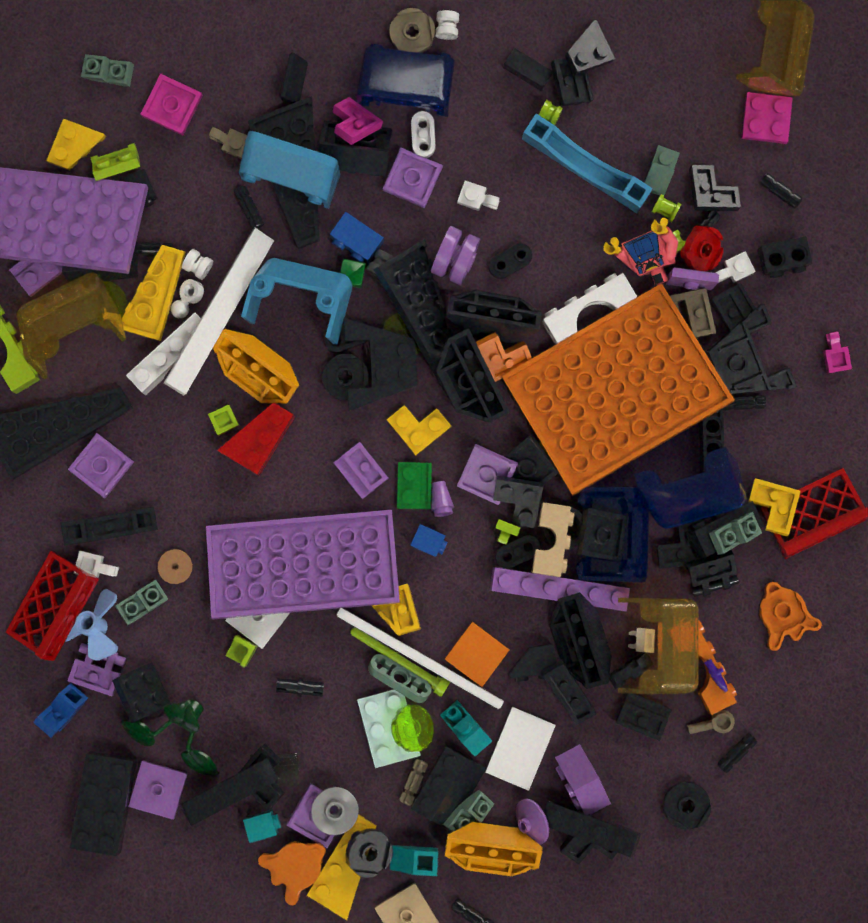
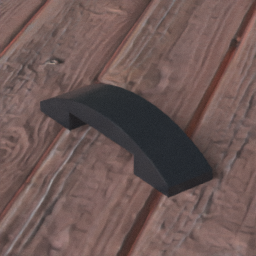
M154 507L60 522L64 546L158 530Z

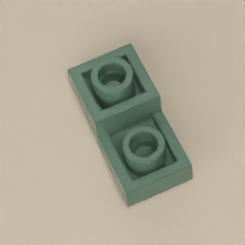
M85 54L81 77L93 81L130 87L134 64L128 61L110 60L106 56Z
M753 512L728 522L709 533L718 555L724 554L737 545L747 543L762 534Z
M154 580L132 596L115 605V608L126 625L129 626L166 602L168 598L157 580Z
M478 790L464 800L443 825L451 832H454L471 822H475V820L482 823L494 803Z

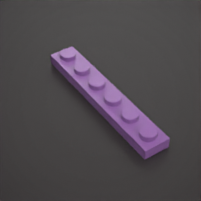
M493 567L490 591L555 601L580 592L594 607L627 611L630 588L496 567Z

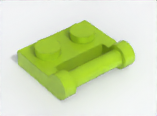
M135 143L129 144L127 148L100 157L98 155L91 157L93 175L96 181L140 167L139 154Z

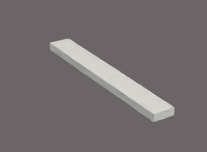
M256 228L252 230L164 384L183 396L186 395L273 244V239Z
M344 608L339 609L337 617L495 708L500 709L504 703L497 696Z

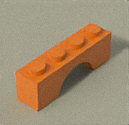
M690 617L667 629L666 631L676 651H690L696 654L703 663L711 659L718 669L722 667L724 670L721 675L726 683L727 692L718 687L705 666L706 679L698 694L708 714L713 715L737 703L734 698L737 696V693L731 683L727 684L724 678L726 671L721 662H716L713 656L716 653L710 641L706 642L702 634L705 630L700 620L696 621L695 618Z

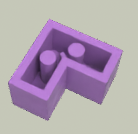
M580 744L555 757L559 765L555 769L562 781L564 779L567 780L568 783L565 784V787L577 811L582 809L586 815L589 813L593 814L611 804L597 773Z

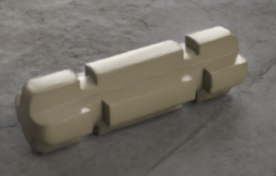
M420 759L414 761L412 766L414 770L410 771L404 786L406 790L405 792L402 791L399 801L406 805H412L415 798L413 795L418 791L423 779L422 773H425L428 763Z

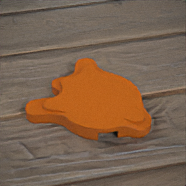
M777 582L766 584L759 612L762 623L768 630V649L773 651L779 650L785 635H789L793 641H798L806 630L818 631L821 628V621L808 612L803 598L797 592L781 587Z
M293 841L283 846L276 853L262 854L258 859V863L261 867L270 871L273 885L278 886L282 883L286 885L285 901L289 905H295L299 900L301 891L310 887L320 876L322 859L326 849L323 844L318 842L304 844Z

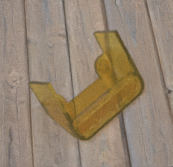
M759 0L761 7L758 10V16L762 23L767 26L761 66L753 67L749 73L737 74L736 79L755 91L789 97L800 96L803 91L814 26L813 10L802 0Z
M93 272L85 274L24 304L17 312L24 359L43 379L48 378L45 360L57 354L60 347L59 339L98 321L101 328L112 329L122 342L126 340L121 315L104 282Z
M618 598V602L640 603L642 618L648 622H658V670L645 671L640 677V686L618 688L617 693L687 694L695 691L698 686V606L696 602L687 598Z

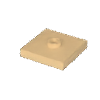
M415 882L375 906V910L383 923H439Z

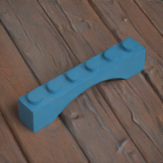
M535 114L523 132V141L635 213H638L653 189L636 177L624 173L594 157L569 139L555 125L538 114Z

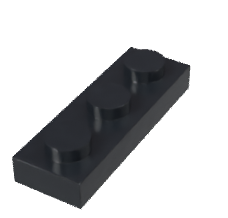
M562 659L542 670L544 678L576 725L596 715L594 707Z

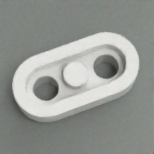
M420 111L411 120L412 149L415 154L429 158L435 151L434 119L428 112ZM424 121L427 123V126L420 128L418 124ZM421 144H426L428 149L422 151L419 147Z

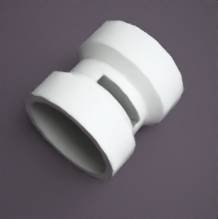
M450 10L438 11L436 19L438 27L436 28L435 36L439 39H457L458 29L456 24L459 22V13Z
M192 249L184 259L182 269L187 272L192 271L197 278L203 280L210 271L213 260L208 257H202L200 252Z

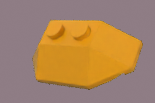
M224 329L213 346L224 375L260 403L274 402L287 404L299 387L291 364L253 335Z
M471 822L448 834L445 856L448 859L451 858L454 863L464 870L505 876H515L525 873L530 869H538L542 855V846L526 833H522L519 828Z

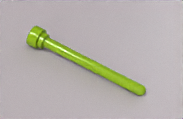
M356 627L351 629L352 636L426 680L431 685L434 693L442 697L450 681L439 676L436 678Z

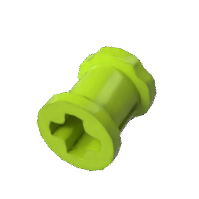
M660 194L652 212H657L669 218V221L672 222L681 203L675 204Z

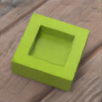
M230 405L208 414L218 436L239 427Z

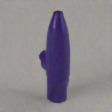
M711 659L706 660L704 664L718 687L727 692L726 683L721 675L724 670L722 667L718 669Z

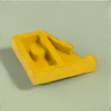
M63 119L46 161L70 170L81 158L90 153V150L100 141L102 142L106 136L98 131Z
M408 584L398 586L400 603L371 605L398 636L421 629Z

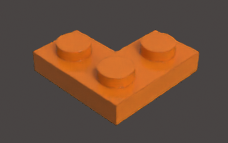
M496 332L476 341L495 382L502 379V376L532 359L524 340L505 350Z

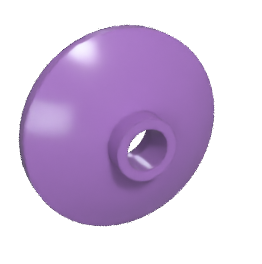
M530 799L521 800L516 806L518 827L522 833H526L541 845L547 841L549 836L547 818L536 802Z

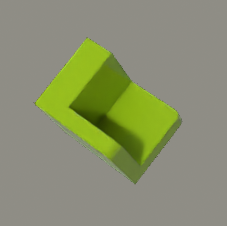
M235 635L234 641L225 656L240 663V666L247 667L258 646L239 635Z

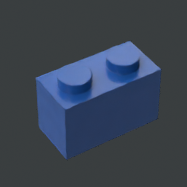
M347 212L343 214L330 233V237L333 240L332 244L342 251L346 248L352 253L350 256L353 259L362 263L365 261L369 264L377 249L384 243V237Z

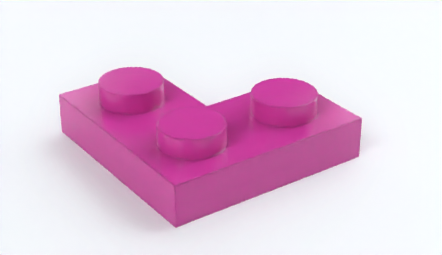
M350 97L334 105L333 113L343 120V122L335 126L334 133L351 145L382 127L383 121Z

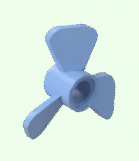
M104 589L99 595L94 612L84 611L77 616L75 624L65 642L83 634L88 637L89 658L98 661L114 655L118 650V646L105 635L107 622L102 617L115 604L117 595L108 589Z

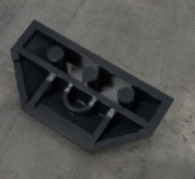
M478 290L465 292L458 296H450L447 317L461 331L469 328L472 336L477 338H484L496 332L500 342L512 344L538 333L542 314L541 311L535 310L529 303L519 297Z
M469 328L448 338L436 372L455 411L488 423L510 413Z
M580 592L559 598L550 627L560 659L563 660L575 680L582 683V686L586 689L609 683L612 655L598 610Z

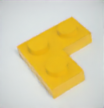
M404 405L387 419L415 455H418L452 427L438 409H435L421 422H418Z
M755 478L748 502L753 501L754 504L771 508L765 528L766 531L789 536L800 491Z

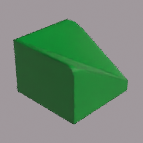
M343 259L341 273L348 276L352 282V287L362 289L366 263Z

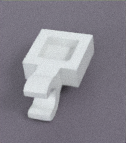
M465 181L457 203L479 211L481 205L497 210L500 201L496 196L486 195V187Z
M743 252L724 261L723 264L726 268L716 273L719 274V282L731 277L733 283L756 271L746 252Z
M79 551L76 566L99 578L100 573L117 576L119 567L103 564L104 556Z

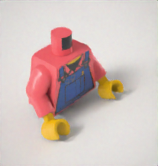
M662 218L660 224H658L657 220L653 221L651 225L652 231L622 243L621 247L618 246L619 240L617 238H611L610 243L613 246L605 242L604 251L609 255L615 254L620 261L639 276L651 274L655 285H659L668 281L664 268L675 264L678 240L670 228L667 227L668 220Z

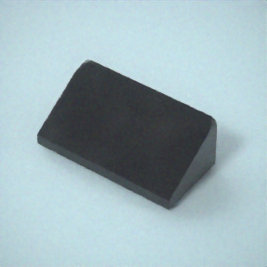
M516 48L503 66L505 70L540 91H543L553 75L552 70Z
M292 52L289 54L281 92L283 103L288 104L300 101L308 67L306 60Z

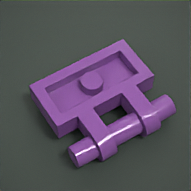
M82 643L79 652L87 654L85 661L75 659L68 682L113 696L116 688L112 680L121 675V673L112 671L115 664L124 667L126 658L119 656L116 652L114 655L102 659L107 661L103 668L93 664L94 660L88 656V645Z

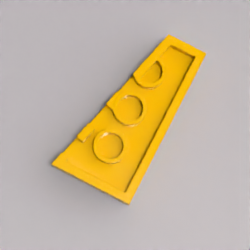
M164 245L160 247L147 270L148 273L139 284L135 296L129 302L125 309L126 312L115 328L161 341L186 254L185 251Z
M359 814L353 827L343 834L320 872V876L307 893L308 897L345 920L348 918L361 877L346 864L347 845L354 832L369 828L376 829L377 826ZM369 848L365 852L366 858L369 852Z

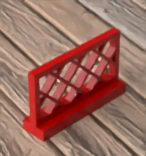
M842 468L798 489L800 491L799 498L805 500L802 511L795 510V514L800 515L797 527L791 525V529L795 530L793 539L784 542L780 534L773 533L781 548L784 559H787L868 520V508H865L847 473ZM841 475L845 483L843 491L830 487L832 479ZM818 487L826 490L822 501L809 497L813 488ZM828 491L841 495L838 506L825 502ZM844 496L854 499L857 508L851 511L841 508ZM808 501L821 505L818 516L805 513ZM763 506L760 510L767 521L769 517L767 510L771 508ZM824 506L837 510L834 519L829 521L820 518ZM839 512L845 513V514H843V515H841V516H838V515H839ZM803 516L816 520L813 529L808 531L799 528ZM798 531L803 533L797 536Z
M50 551L5 633L34 651L35 655L39 658L54 661L99 578L85 572L59 554ZM56 559L59 561L60 571L52 574L51 565ZM75 571L79 575L75 582L69 585L67 573ZM62 576L63 587L55 589L53 578ZM47 580L49 592L40 594L39 587L42 582ZM64 591L65 600L63 604L57 605L56 594ZM50 596L52 608L43 610L42 598ZM36 601L38 612L29 615L28 607L31 602ZM53 612L54 620L51 625L46 626L44 615ZM39 617L41 628L32 631L30 619ZM25 621L26 633L19 635L15 630L19 623ZM42 633L43 640L39 647L34 644L33 635Z

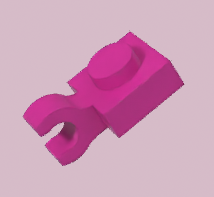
M839 332L826 334L827 344L830 349L823 351L827 374L852 369L848 346L841 347Z

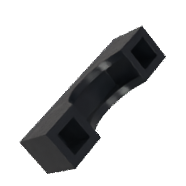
M555 801L547 802L544 814L549 828L630 858L635 855L641 836L640 832L591 817Z

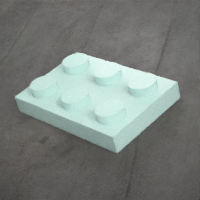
M393 689L357 699L375 768L421 756L404 695Z

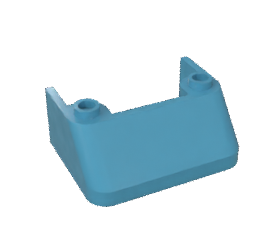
M248 131L239 174L242 181L255 183V181L264 179L303 192L309 197V202L317 205L323 203L324 208L329 209L340 177L338 161L331 156L255 131Z
M278 258L267 260L250 282L241 317L250 324H255L261 299L268 297L272 293L275 283L318 293L316 299L318 309L325 314L331 315L325 337L333 344H338L352 291V282L348 276Z

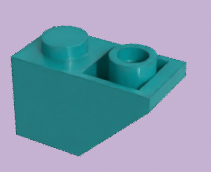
M458 700L440 715L462 744L474 756L492 742L490 737Z
M392 845L393 855L390 862V870L412 875L437 876L438 848Z

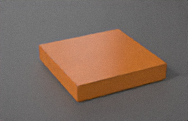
M471 622L445 657V660L479 686L483 687L509 652V649L475 623Z

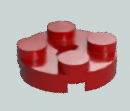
M698 225L692 229L680 253L691 270L705 272L713 270L719 264L724 250L720 240H723L721 233L716 228Z

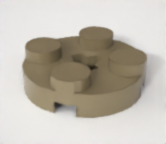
M408 8L400 11L390 24V39L397 51L406 55H419L431 48L435 38V25L432 18L417 8ZM409 27H414V30L419 31L415 37L406 34L409 31Z

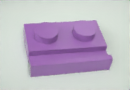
M20 261L9 271L27 294L32 297L62 273V266Z
M360 442L333 462L362 499L389 479Z

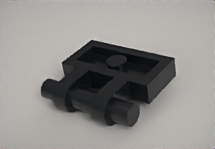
M732 550L724 554H715L687 563L690 582L694 587L691 588L694 597L700 595L708 596L713 591L731 589V586L739 584L737 575H734L738 574Z

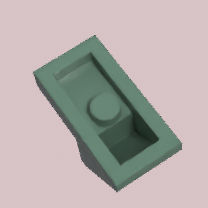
M658 145L645 180V184L653 188L652 193L665 195L675 171L674 168L680 154L679 152Z

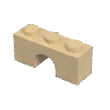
M550 503L541 504L538 527L550 529L555 536V543L549 550L535 549L531 573L561 577V573H566L567 559H563L565 549L569 550L571 536L567 535L568 526H572L574 520V513L570 512V506Z

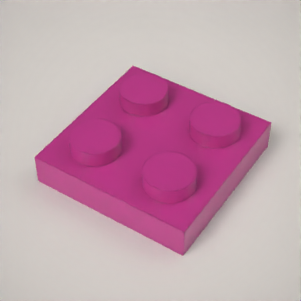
M160 74L141 112V116L183 136L203 95L195 89Z
M747 92L741 139L787 144L793 97Z

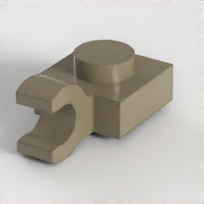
M212 127L209 133L210 139L223 144L221 148L223 152L242 159L247 135L231 128L228 134H225L221 130Z

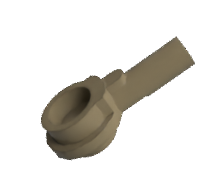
M721 710L713 714L711 720L687 726L689 734L714 729L719 733H727L732 730L735 721L729 711Z

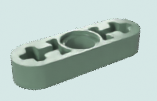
M377 654L372 657L368 665V671L373 677L416 703H423L427 700L431 693V686L426 680L385 655ZM378 664L383 665L381 669H378L376 666ZM394 675H402L405 678V682H397L394 679ZM418 688L423 690L421 694L416 692Z

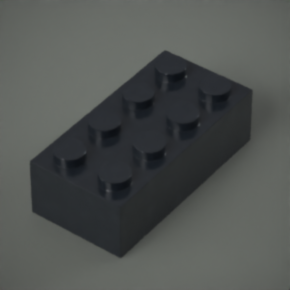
M94 751L86 753L70 849L117 856L121 853L137 758Z

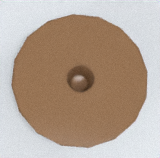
M173 549L161 556L158 562V572L164 581L170 584H179L189 578L193 564L187 553Z

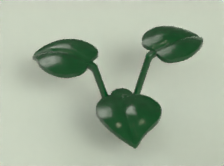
M189 699L182 703L167 704L164 712L170 720L156 731H150L147 725L139 721L131 723L130 720H121L120 723L126 733L137 743L144 746L154 745L155 739L153 737H156L172 723L179 724L180 727L190 732L186 751L181 753L185 764L195 772L203 775H219L220 772L217 771L216 765L208 755L191 748L194 733L199 730L198 718L204 711L203 706L197 701Z

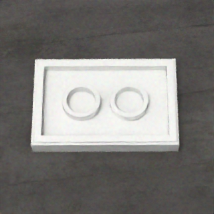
M512 707L485 772L529 791L556 725Z

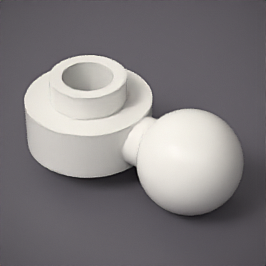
M192 279L183 282L180 288L181 300H177L171 305V313L174 317H186L189 313V303L195 304L202 299L204 288L200 282Z

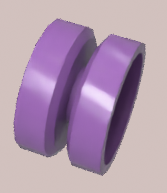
M450 226L436 255L431 273L443 277L451 265L453 267L449 279L451 282L461 286L476 258V251L481 238L469 234L460 246L462 230Z

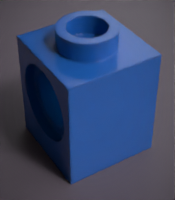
M420 524L410 546L436 557L438 553L443 554L448 542L444 541L446 535Z

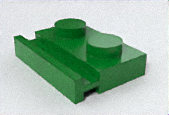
M398 462L397 509L431 510L432 463Z

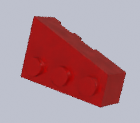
M273 402L217 451L260 476L295 416Z

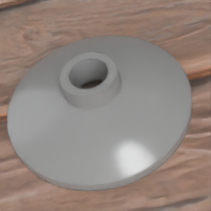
M331 787L320 792L314 799L311 808L314 824L320 831L329 835H340L350 830L355 824L359 812L355 797L348 790L340 787ZM335 805L338 810L332 814L329 810L331 806Z

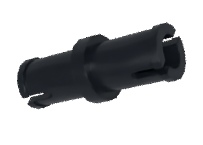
M277 677L276 693L297 694L298 697L302 695L323 697L324 682L303 681V678L292 680Z

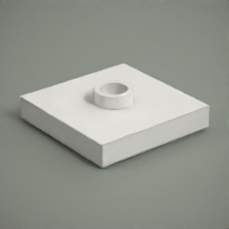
M290 613L227 618L225 621L263 649Z

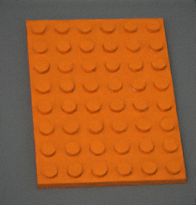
M662 283L502 376L503 381L554 463L572 496L733 403L735 400Z

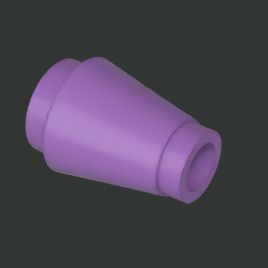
M446 482L432 483L431 511L434 512V516L443 517L453 514L452 509L454 505Z

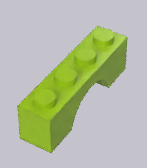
M0 305V338L7 348V360L0 373L10 390L18 394L40 380L37 375L40 373V370L33 360L31 362L25 355L29 353L22 341L18 342L14 334L17 332L10 321L6 323L2 315L5 312Z

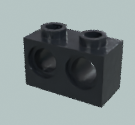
M806 236L761 245L757 249L763 276L770 275V278L784 276V272L791 270L793 274L806 271V267L812 264ZM792 251H796L801 255V261L793 260L791 256ZM769 256H775L779 261V265H771Z

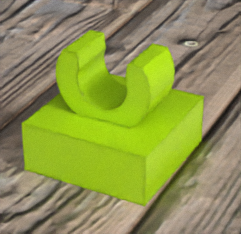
M498 519L495 526L496 529L501 530L497 541L505 545L510 534L518 536L520 527Z

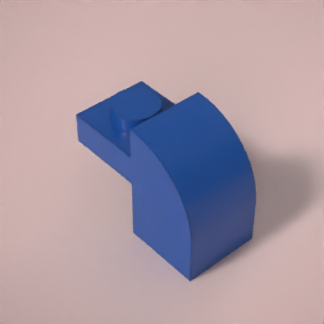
M70 683L33 723L52 738L71 721L85 704L88 697Z

